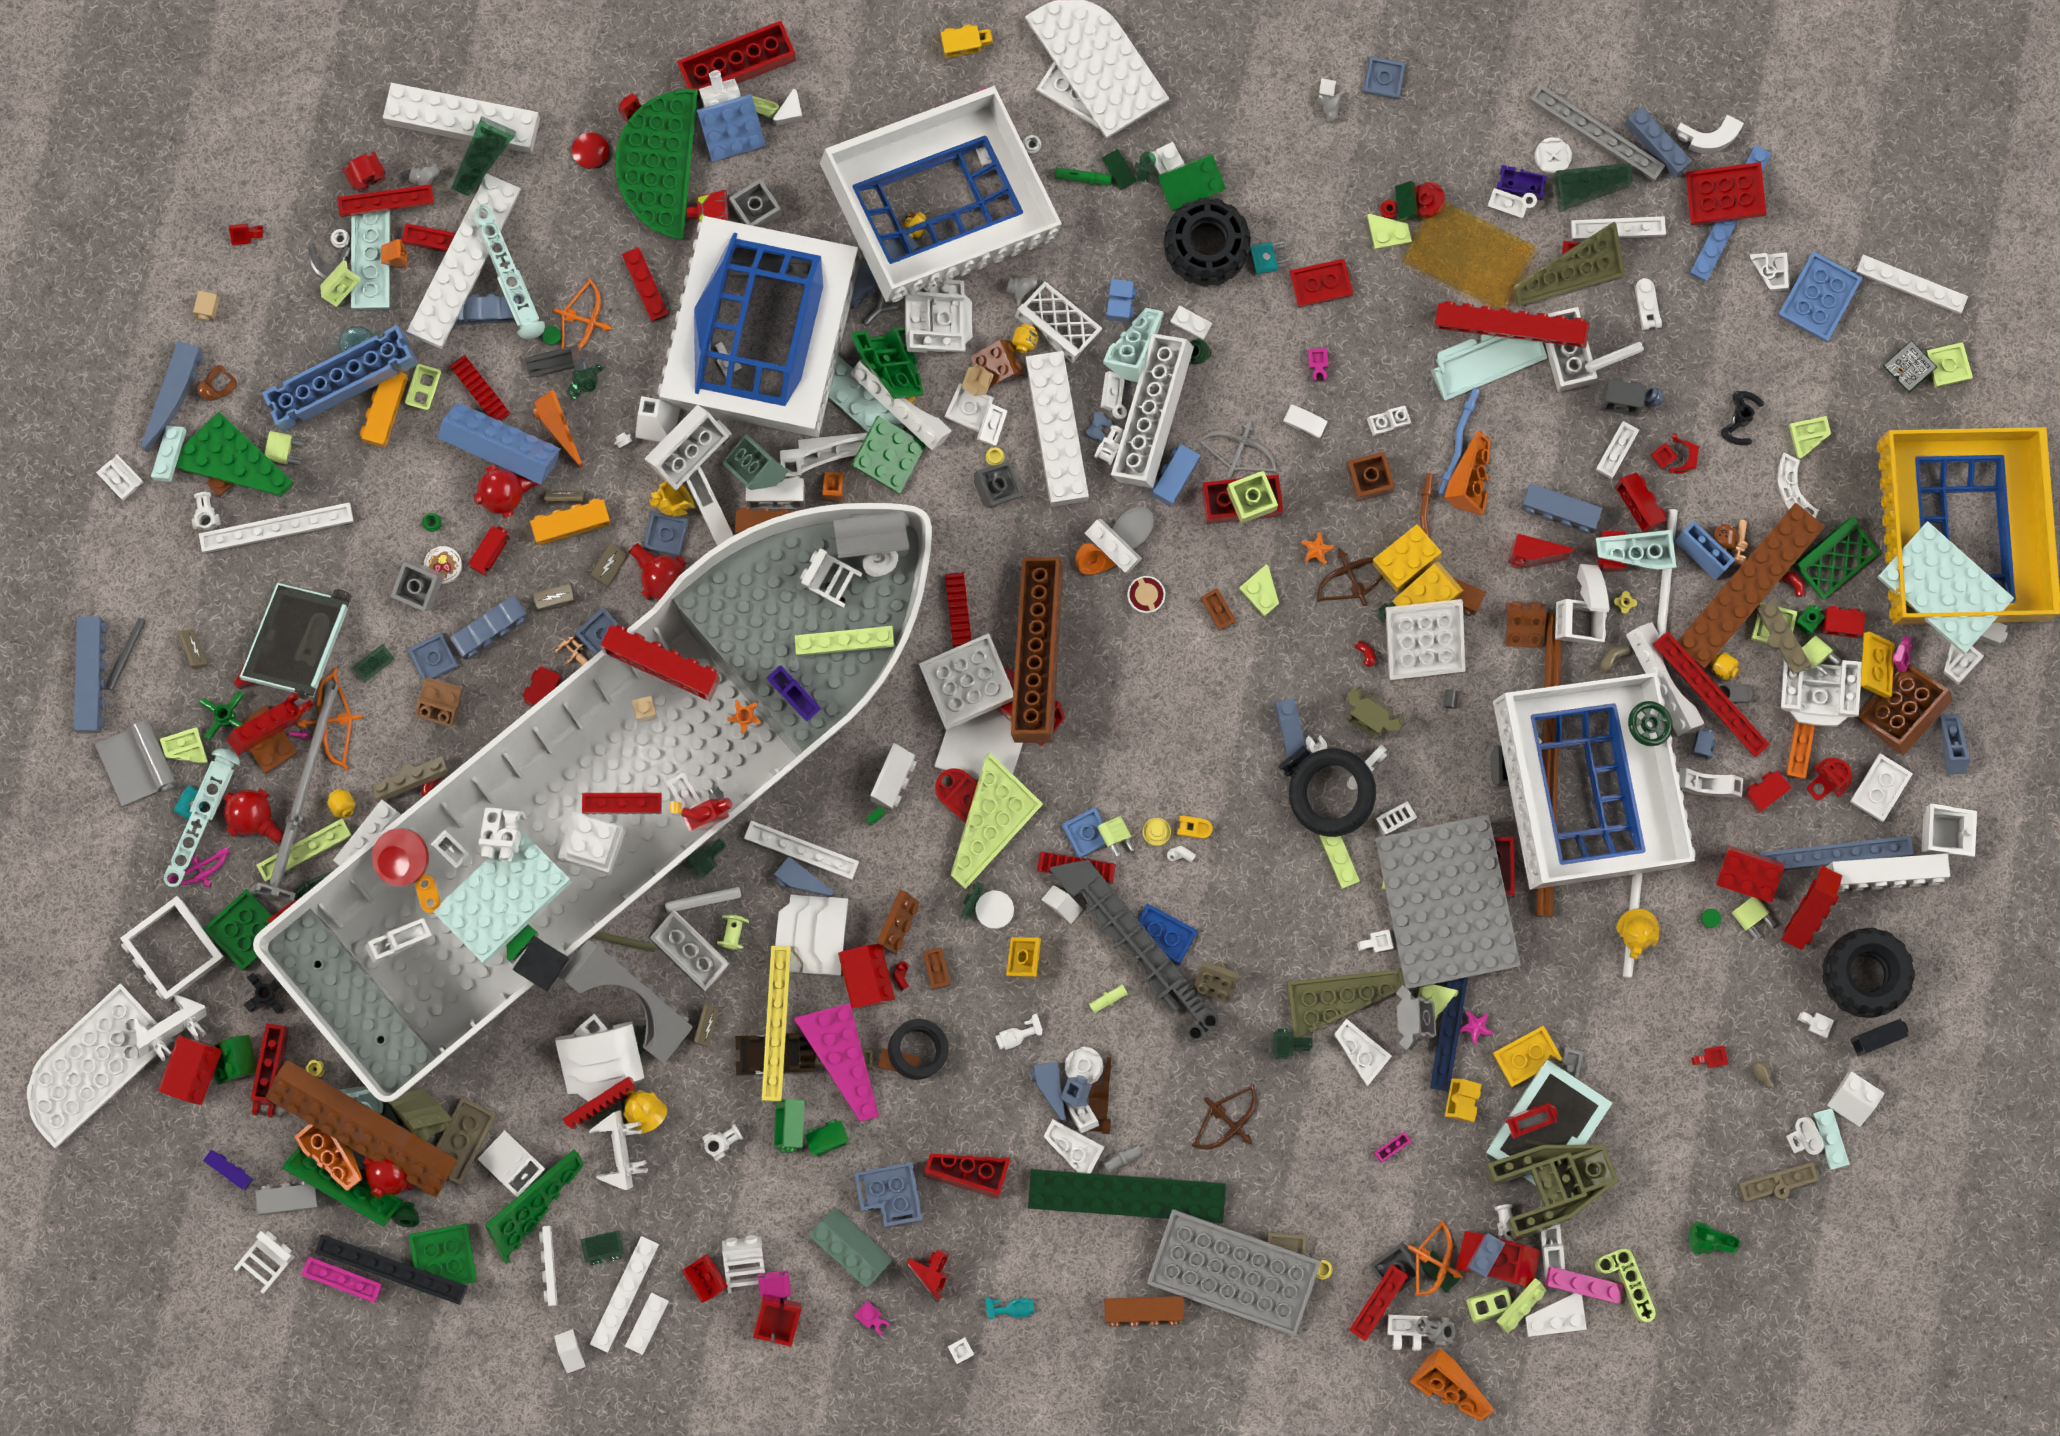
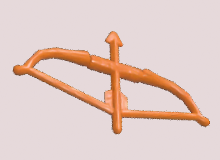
M334 668L333 672L325 677L318 687L316 706L318 707L319 715L323 704L324 686L328 680L334 678L335 684H339L338 691L346 712L339 713L337 717L328 718L327 723L338 722L340 725L348 724L343 760L335 759L330 753L327 725L321 743L328 759L337 765L343 766L344 770L347 771L349 766L346 764L352 720L361 719L362 715L351 714L337 678L338 669ZM303 719L297 725L307 728L308 725L317 724L318 720L306 721V719Z

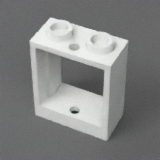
M1571 599L1556 602L1555 639L1590 645L1603 643L1606 638L1605 620L1607 613L1590 611L1584 601ZM1573 609L1591 612V637L1572 634Z

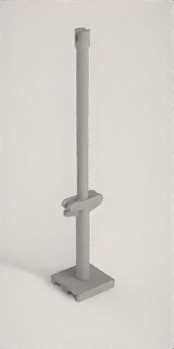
M328 681L324 701L292 811L285 820L286 828L269 885L256 883L251 887V895L265 896L264 899L271 901L276 899L283 901L285 905L294 901L296 893L280 889L298 825L303 820L301 811L332 704L338 691V683L334 685L333 689H331L333 682Z

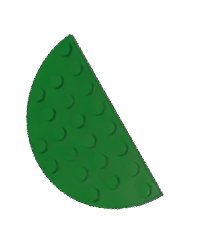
M693 89L675 90L661 94L642 105L623 128L615 152L617 185L631 212L653 231L679 240H683L698 93V90Z

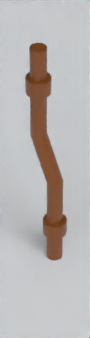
M1426 473L1425 486L1422 487L1421 492L1423 498L1420 511L1421 529L1429 538L1430 532L1427 515L1430 497L1433 495L1432 483L1434 474Z

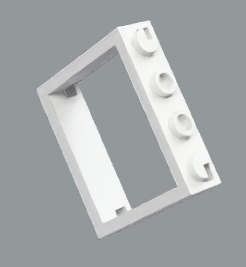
M179 896L173 898L120 938L123 942L121 944L122 948L127 954L131 952L134 956L132 961L138 969L143 968L146 972L144 975L145 979L150 985L154 983L157 987L155 992L161 1000L165 998L167 1001H171L174 998L173 995H179L226 960ZM176 907L213 958L167 991L130 940Z

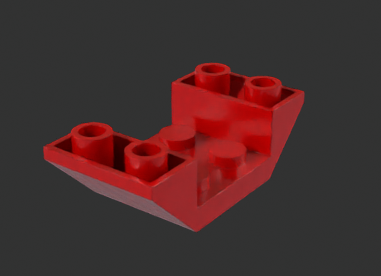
M1464 1232L1456 1266L1457 1270L1475 1274L1466 1269L1485 1234ZM1498 1238L1505 1244L1487 1276L1527 1288L1535 1279L1541 1251L1524 1244Z

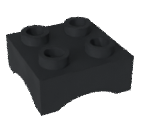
M534 936L513 970L548 992L568 962L569 957Z

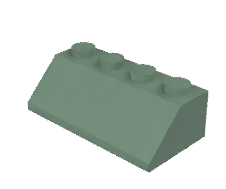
M747 434L742 437L721 462L750 490L777 486L779 482L784 480L788 472Z
M836 1208L809 1234V1238L867 1289L894 1260Z

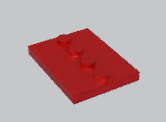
M1761 162L1686 172L1691 226L1767 216Z

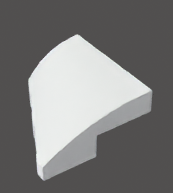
M1787 252L1750 255L1751 260L1771 291L1790 290ZM1774 260H1775V264H1776V267H1777V268H1775V267L1773 266V261H1774Z

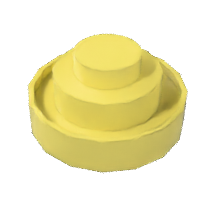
M1152 818L1145 823L1143 837L1149 845L1162 846L1170 838L1171 828L1164 819Z

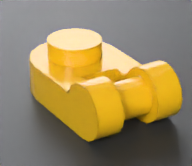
M1179 816L1180 829H1177L1178 836L1206 839L1211 835L1213 827L1208 820ZM1188 824H1194L1193 831L1187 830Z

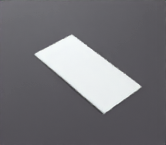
M1321 78L1319 93L1334 96L1336 81Z

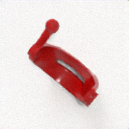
M1673 433L1671 435L1672 442L1688 447L1689 458L1683 466L1669 468V473L1683 474L1696 469L1699 446L1685 440H1680V438H1677L1678 435Z

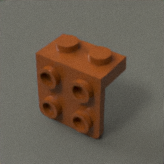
M998 340L971 356L973 366L980 365L993 374L989 388L1009 377L1018 378L1024 375L1023 365L1017 358L1016 348L1010 340Z
M1520 601L1506 603V645L1509 647H1543L1547 614L1544 604L1540 602L1524 604Z

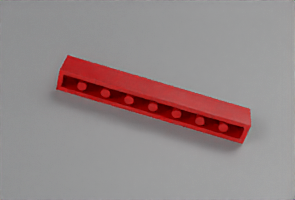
M1451 301L1438 303L1435 320L1437 329L1582 348L1587 346L1590 328L1589 323L1583 318L1570 320L1562 315H1556L1554 318L1548 317V314L1545 313L1531 315L1529 314L1530 312L1522 310L1515 313L1506 308H1500V310H1492V307L1489 306L1476 308L1468 303H1463L1460 306L1455 305Z

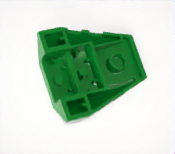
M905 327L893 328L884 336L869 337L867 331L851 333L853 343L861 360L894 399L923 395L920 373H917L916 369L918 360L914 358V352L907 351Z

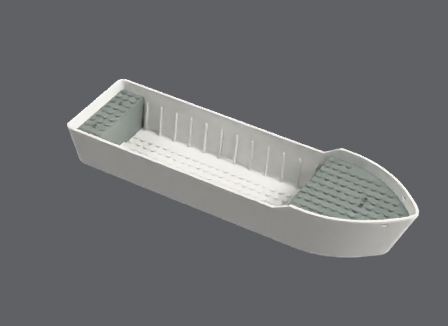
M893 503L827 505L799 510L772 518L727 539L684 571L658 603L627 629V632L630 634H641L645 637L644 640L650 643L656 641L662 644V648L667 651L673 649L681 653L680 656L685 659L690 657L699 662L698 665L704 668L707 665L716 669L720 683L711 702L606 655L601 650L256 935L253 942L256 955L374 1097L383 1102H393L401 1097L535 985L513 970L523 953L511 964L507 960V948L505 945L484 965L436 914H428L422 909L415 883L407 886H393L384 882L377 875L372 863V851L378 838L385 832L397 828L410 829L423 838L429 852V863L424 874L430 875L435 880L442 903L486 861L481 857L482 848L478 844L485 807L522 811L526 816V820L516 821L518 824L517 830L521 829L572 881L528 924L538 932L539 939L568 957L851 721L871 700L899 659L918 615L931 553L932 526L927 513L915 506ZM904 511V515L908 514L909 526H906L909 550L896 551L899 561L893 571L883 576L873 577L868 575L863 568L865 555L838 558L834 519ZM820 548L825 550L828 555L863 573L861 577L856 574L853 575L839 600L846 604L844 608L802 586V579L800 577L805 568L809 569L812 562H810L813 553L815 551L818 552ZM833 563L819 588L824 593L839 568V565ZM844 568L829 594L833 598H836L850 573L849 570ZM893 626L895 647L807 656L796 655L795 635ZM779 665H782L792 678L821 707V710L808 722L765 679ZM652 696L658 719L638 723L632 700ZM738 700L740 705L745 708L756 702L758 706L755 707L753 715L760 720L761 725L749 723L745 733L741 734L740 723L727 720V717H732L737 713L735 701ZM682 770L702 803L710 800L708 790L718 786L723 791L724 798L727 797L732 802L733 807L729 809V817L707 830L689 832L681 814L669 811L670 802L678 801L664 779ZM582 793H662V814H582ZM573 812L624 827L625 833L611 875L558 857ZM444 830L470 854L457 869L431 845ZM423 881L421 886L426 888L428 881ZM429 900L427 905L433 906L434 900ZM419 919H425L431 932V937L373 964L366 949L367 942Z

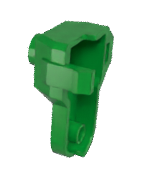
M1701 1222L1693 1223L1688 1237L1691 1251L1698 1255L1702 1253L1710 1255L1716 1249L1736 1253L1741 1242L1737 1237L1716 1231Z

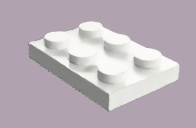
M1880 753L1854 793L1850 803L1877 820L1884 822L1913 773Z

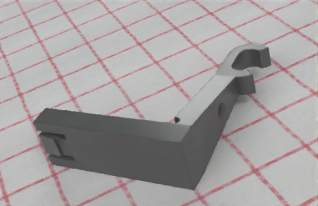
M578 345L525 357L527 369L530 371L528 372L529 377L573 366L575 371L588 368L586 357L581 358Z

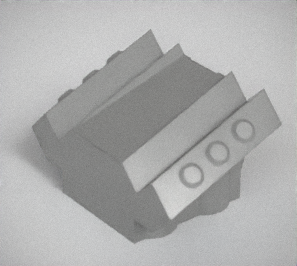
M1402 985L1396 993L1401 1000L1397 1005L1398 1031L1403 1036L1399 1044L1402 1050L1410 1054L1421 1039L1436 1036L1435 1006L1431 999L1415 998Z

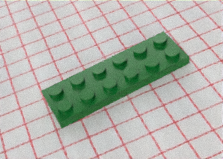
M300 1146L288 1158L282 1168L383 1227L390 1221L397 1208L404 1201L395 1195H383L381 1198L373 1196L371 1194L372 1188L364 1177H362L358 1184L347 1191L330 1176L328 1171L320 1168L312 1157H308Z

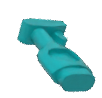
M990 1297L985 1298L987 1316L990 1320L995 1315L1008 1314L1013 1318H1022L1035 1314L1033 1299H1027V1297L1013 1299L1006 1306L995 1308L993 1305L1000 1303V1300H992Z

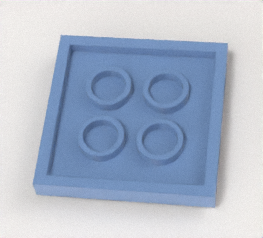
M751 94L697 110L712 162L766 146Z

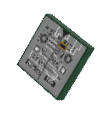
M1912 340L1883 365L1908 393L1913 391L1938 368Z

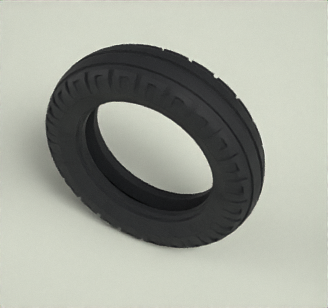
M1338 748L1322 749L1307 756L1295 769L1289 785V801L1294 815L1305 828L1321 836L1338 837L1357 830L1369 818L1376 801V784L1367 764L1354 753ZM1337 765L1347 769L1355 778L1358 787V797L1353 809L1347 815L1339 819L1327 820L1318 816L1312 810L1307 798V789L1311 778L1317 771L1327 766Z

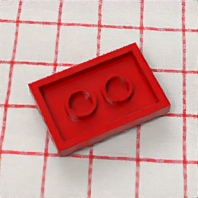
M1345 259L1289 271L1298 308L1353 296Z

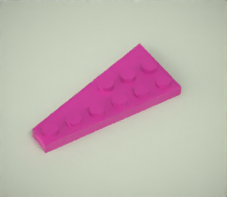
M850 1003L794 1017V1021L801 1029L857 1119L861 1122L879 1117Z

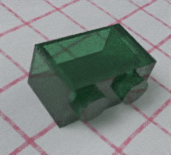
M619 1230L580 1239L585 1263H590L591 1266L602 1264V1260L607 1258L610 1261L622 1259L621 1255H625Z

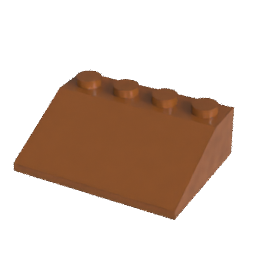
M1909 664L1906 672H1900L1898 669L1894 672L1892 697L1884 698L1875 694L1859 711V716L1856 718L1889 747L1904 756L1953 700L1949 689Z

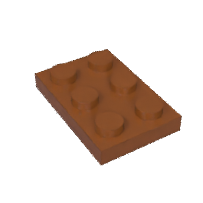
M265 705L241 722L245 724L270 709ZM284 730L250 749V752L265 774L298 753Z
M900 889L876 943L890 953L897 955L898 950L903 946L905 934L910 930L911 920L918 911L919 901L906 891Z

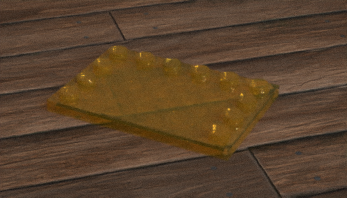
M1445 202L1444 208L1437 215L1423 219L1402 262L1500 310V308H1505L1514 291L1513 286L1518 283L1536 246Z

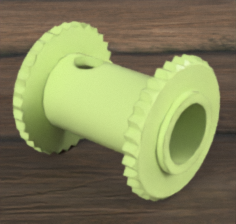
M723 915L722 918L727 920L724 940L717 941V945L731 950L744 949L743 946L738 944L742 924L749 923V920L737 915Z

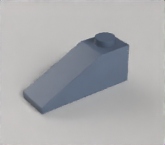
M1294 698L1276 702L1274 705L1287 758L1303 745L1305 746Z
M1940 715L1943 760L1946 773L1966 774L1970 758L1960 716Z
M788 857L774 874L777 878L775 881L783 888L787 886L790 889L827 897L835 895L830 888L791 857Z
M1057 1062L1034 1065V1070H1031L1032 1082L1036 1081V1086L1060 1121H1065Z

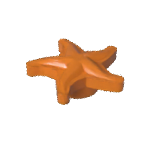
M1320 532L1317 533V539L1314 542H1301V545L1306 546L1309 550L1305 558L1306 563L1312 558H1317L1319 562L1326 565L1327 561L1324 559V554L1332 550L1334 545L1328 546L1323 544Z
M736 700L735 707L737 713L732 717H727V720L740 723V733L744 734L749 723L761 725L760 720L753 715L754 709L758 704L755 702L745 708Z

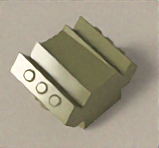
M1363 686L1353 687L1347 692L1349 704L1354 706L1348 714L1347 720L1372 738L1378 740L1385 729L1396 731L1401 730L1405 725L1403 714L1394 715L1392 706L1388 707L1374 697L1373 693L1364 695Z
M424 1089L405 1092L395 1101L386 1102L399 1125L425 1141L435 1133L443 1131L452 1121L447 1111H444L441 1105L430 1094H427Z

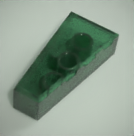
M481 116L451 189L469 196L515 137L516 131Z
M1624 163L1556 171L1553 179L1558 213L1630 187L1633 182L1631 164Z

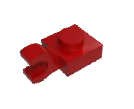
M248 223L229 225L232 245L251 244V238H263V225H257L249 228Z
M1724 1045L1704 1049L1705 1055L1691 1058L1692 1065L1707 1063L1708 1068L1728 1065Z

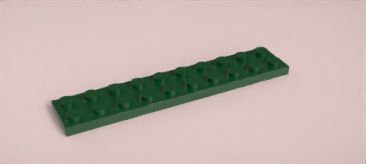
M1031 1169L1028 1209L1169 1219L1172 1209L1209 1222L1223 1223L1226 1183Z

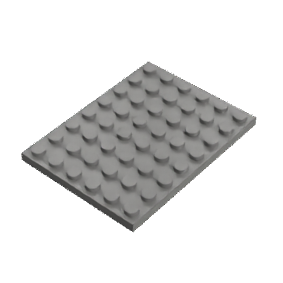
M1489 815L1375 838L1406 989L1521 967Z

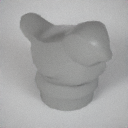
M1345 90L1334 96L1319 95L1317 102L1323 107V112L1327 115V122H1334L1338 119L1341 99L1347 93Z
M437 163L432 167L427 166L423 169L412 168L409 182L419 186L429 185L440 175L441 170Z
M1034 274L1029 278L1009 279L1006 292L1010 293V295H1015L1017 307L1021 306L1022 298L1037 286V279Z

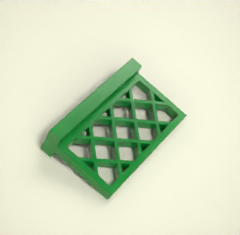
M1855 517L1845 520L1792 565L1796 571L1801 573L1822 600L1880 553L1859 527V522ZM1856 530L1859 534V542L1850 541V533ZM1838 543H1845V554L1835 553ZM1849 544L1858 545L1857 556L1848 555ZM1862 546H1868L1873 553L1868 557L1861 556ZM1831 555L1830 566L1821 565L1822 556ZM1835 556L1844 557L1843 567L1834 566ZM1848 557L1857 558V566L1854 569L1847 568ZM1809 567H1817L1816 578L1810 577L1806 572ZM1821 568L1830 569L1829 579L1820 578ZM1834 569L1843 570V578L1841 580H1833ZM1820 581L1829 582L1827 593L1823 594L1819 589Z

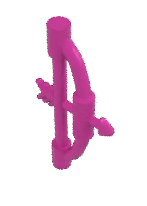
M225 847L217 851V854L200 862L196 854L195 858L191 859L194 866L186 869L185 875L197 869L199 874L191 879L182 880L180 885L198 883L204 880L203 885L210 887L211 881L207 880V877L213 875L222 866L226 855L230 854L228 848ZM220 858L215 866L205 871L202 870V866ZM177 874L167 878L170 884H175L179 880Z

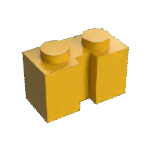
M1451 1079L1444 1117L1462 1122H1475L1477 1115L1475 1101L1480 1097L1482 1084L1465 1079Z

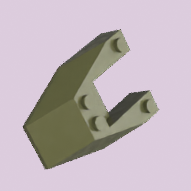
M1541 1145L1488 1163L1485 1168L1492 1187L1532 1174L1544 1207L1509 1218L1506 1224L1513 1242L1573 1218L1619 1182L1605 1145Z

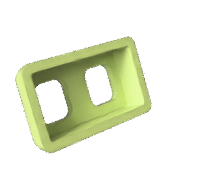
M418 364L405 403L413 407L429 410L441 371ZM423 374L434 377L431 386L420 384ZM417 392L428 394L425 404L414 401Z
M1507 1287L1470 1297L1466 1300L1473 1323L1501 1316L1513 1303ZM1504 1295L1507 1307L1497 1309L1494 1298ZM1480 1301H1486L1489 1309L1488 1313L1479 1315L1475 1304Z

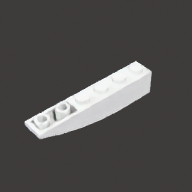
M699 466L685 482L718 546L734 535Z

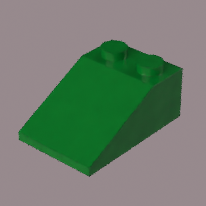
M1205 154L1157 176L1171 211L1182 207L1183 204L1189 201L1193 202L1198 200V198L1210 197L1226 189L1213 154Z

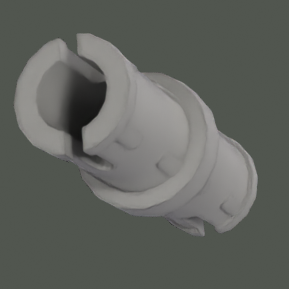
M1135 1145L1124 1152L1120 1151L1117 1153V1156L1103 1162V1166L1109 1174L1119 1167L1127 1166L1132 1160L1143 1156L1142 1151L1138 1145Z

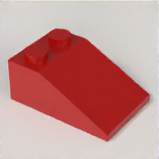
M1518 533L1513 540L1508 563L1512 564L1513 568L1522 569L1523 567L1527 568L1563 561L1569 558L1573 548Z

